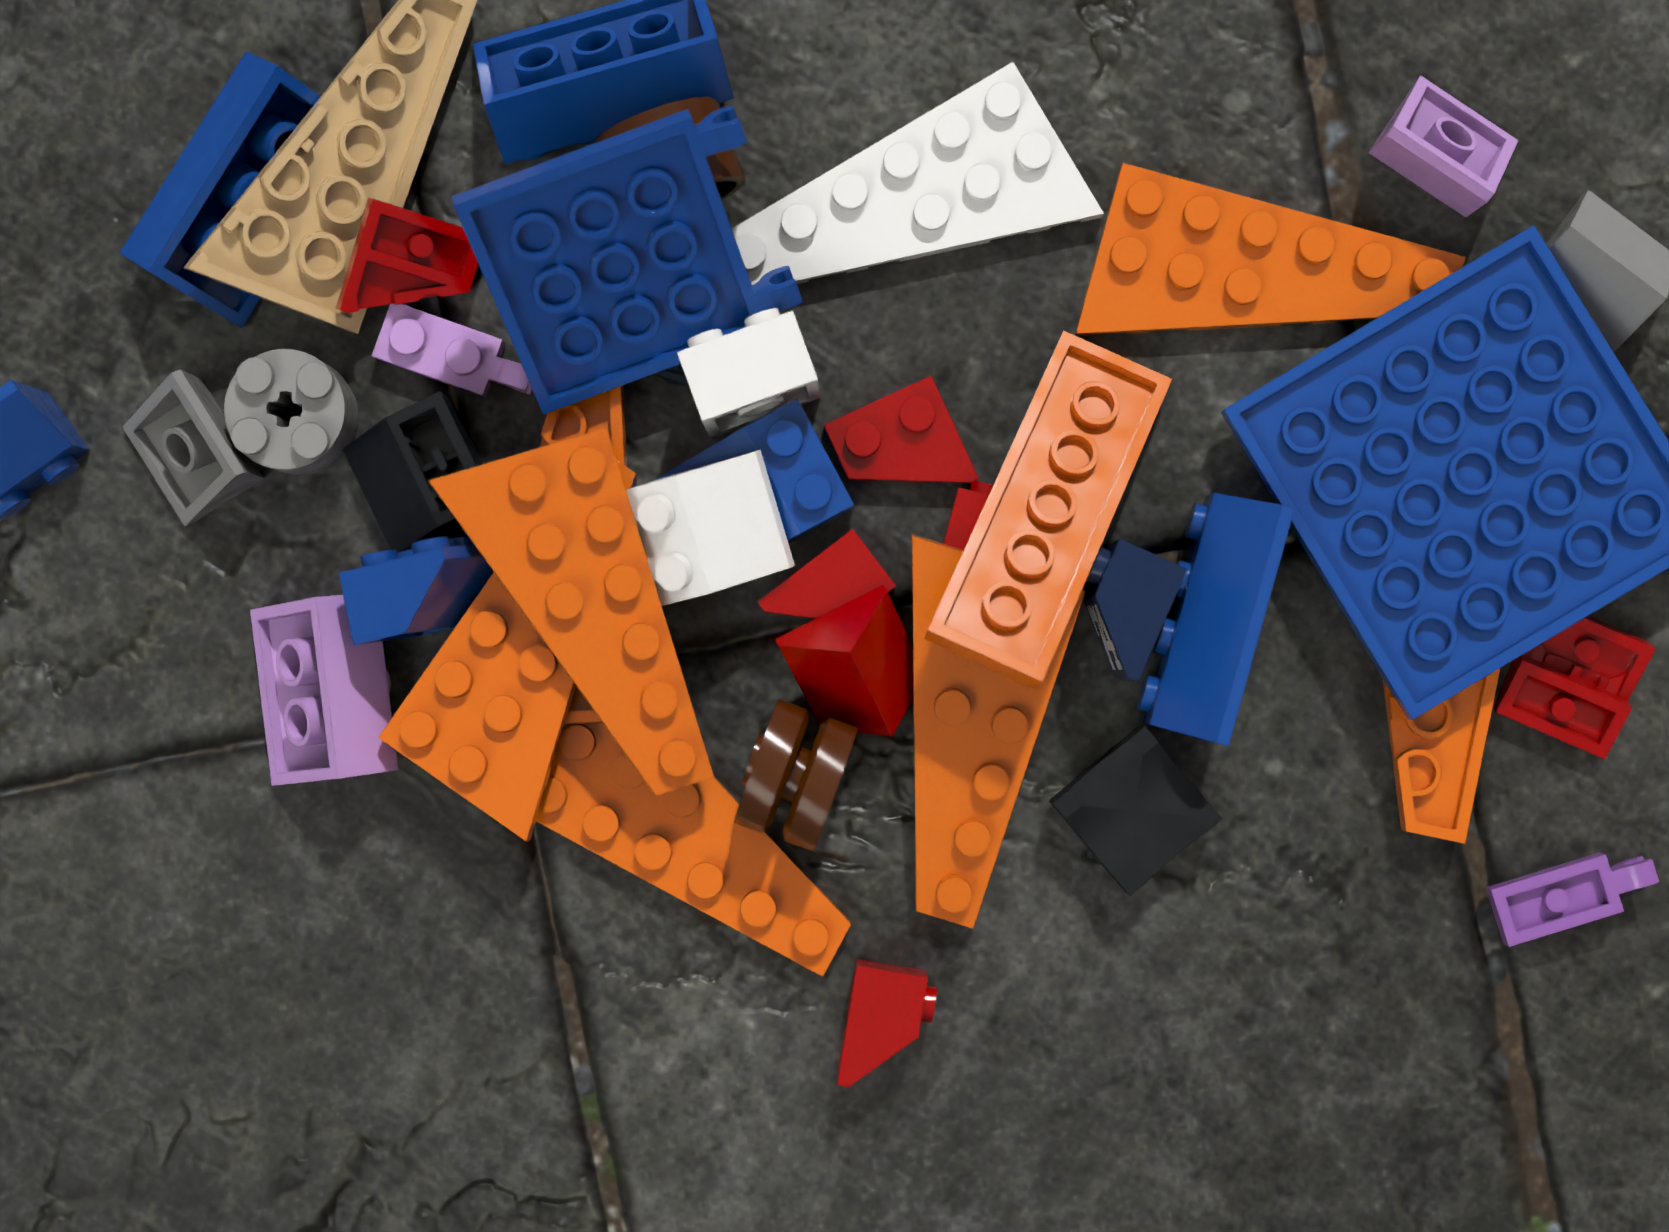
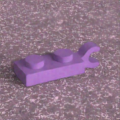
M1599 852L1485 888L1503 944L1511 947L1624 912L1619 894L1659 882L1652 859L1644 860L1643 856H1638L1621 861L1610 867L1606 854Z

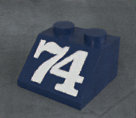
M1121 539L1107 544L1105 549L1100 547L1085 582L1088 588L1083 601L1112 675L1123 681L1138 682L1187 568Z

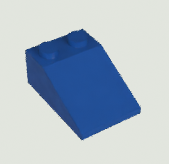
M798 398L742 427L657 478L660 479L761 450L788 543L805 536L854 509V503Z

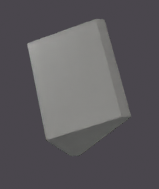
M1589 190L1583 193L1546 242L1549 250L1613 352L1644 323L1669 295V250Z
M181 369L170 373L122 427L184 526L196 522L264 479L254 461L234 446L226 427L224 413L204 381Z

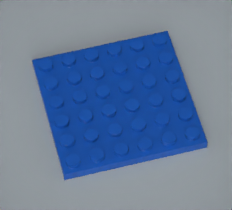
M1535 225L1228 406L1221 412L1275 503L1295 508L1290 524L1291 529L1408 720L1417 718L1669 568V440Z

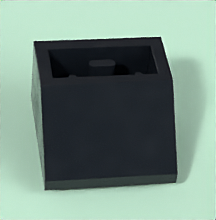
M441 391L385 417L342 449L390 549H396L397 553L412 549L411 544L414 542L435 538L460 526L428 481L482 465L451 398Z

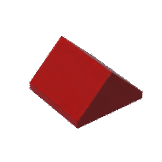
M884 585L775 639L819 725L831 717L858 727L857 733L892 736L913 701V645Z

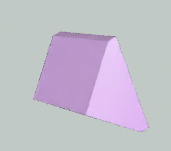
M1420 75L1368 153L1464 217H1468L1485 205L1495 194L1518 140Z

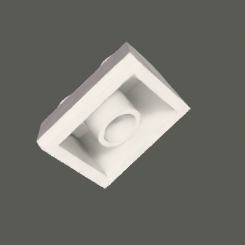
M778 308L758 312L744 320L746 327L726 335L722 334L721 329L700 333L687 340L689 348L677 352L699 415L710 438L750 424L797 398L801 405L820 398L818 378L793 311L781 315Z
M761 450L666 476L626 490L661 606L714 593L795 566Z

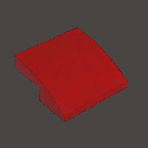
M1587 616L1512 661L1494 710L1496 713L1605 759L1633 708L1628 700L1656 648L1651 642L1591 616Z

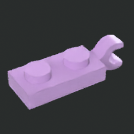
M390 304L371 355L372 357L484 398L487 397L492 382L531 395L533 391L522 364L501 358L506 342L502 339L404 304Z

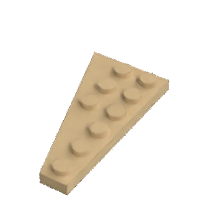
M398 0L184 268L345 331L358 334L367 308L359 309L358 312L347 313L336 309V305L368 197L403 208L477 0Z

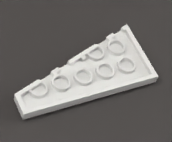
M1011 62L733 227L732 231L752 285L756 284L766 273L783 266L790 267L793 279H795L796 284L808 282L810 279L842 272L851 273L865 270L870 266L897 260L901 262L984 244L998 238L1026 232L1030 234L1048 230L1050 227L1062 224L1102 218L1104 213L1015 64Z

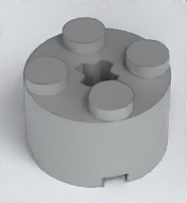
M276 349L248 358L239 365L226 392L224 418L234 446L249 459L279 472L306 475L319 472L328 467L329 464L344 453L342 449L353 442L358 426V405L346 381L331 366L299 350ZM293 402L302 407L301 416L291 417L288 422L282 419V413L284 408L291 407Z

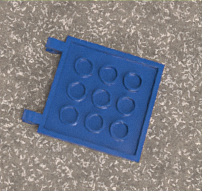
M733 106L720 108L708 114L696 125L693 123L689 110L686 109L452 196L456 213L543 415L681 364L677 352L689 348L687 340L695 335L713 329H721L722 334L726 335L745 328L744 320L753 314L771 308H778L779 311L786 310L803 302L789 266L771 270L756 284H751L708 165L707 156L737 148L747 142L742 125Z

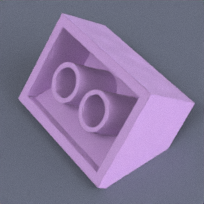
M343 595L312 597L251 609V623L271 785L341 779L399 770L397 751L378 738L392 718L389 697L391 681L386 670L383 641L353 645Z

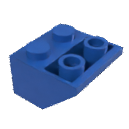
M448 536L431 538L412 543L411 550L397 553L396 549L360 556L362 567L339 573L353 645L419 637L455 628L494 571L468 536L450 540Z

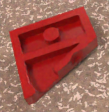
M368 197L336 309L352 313L364 308L388 304L399 305L416 302L423 298L469 293L478 262L464 229Z
M932 376L824 424V429L848 480H885L913 483L947 482L971 484L972 481L979 480Z

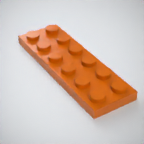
M1063 331L924 639L1038 690L1044 680L1172 381L1171 378Z

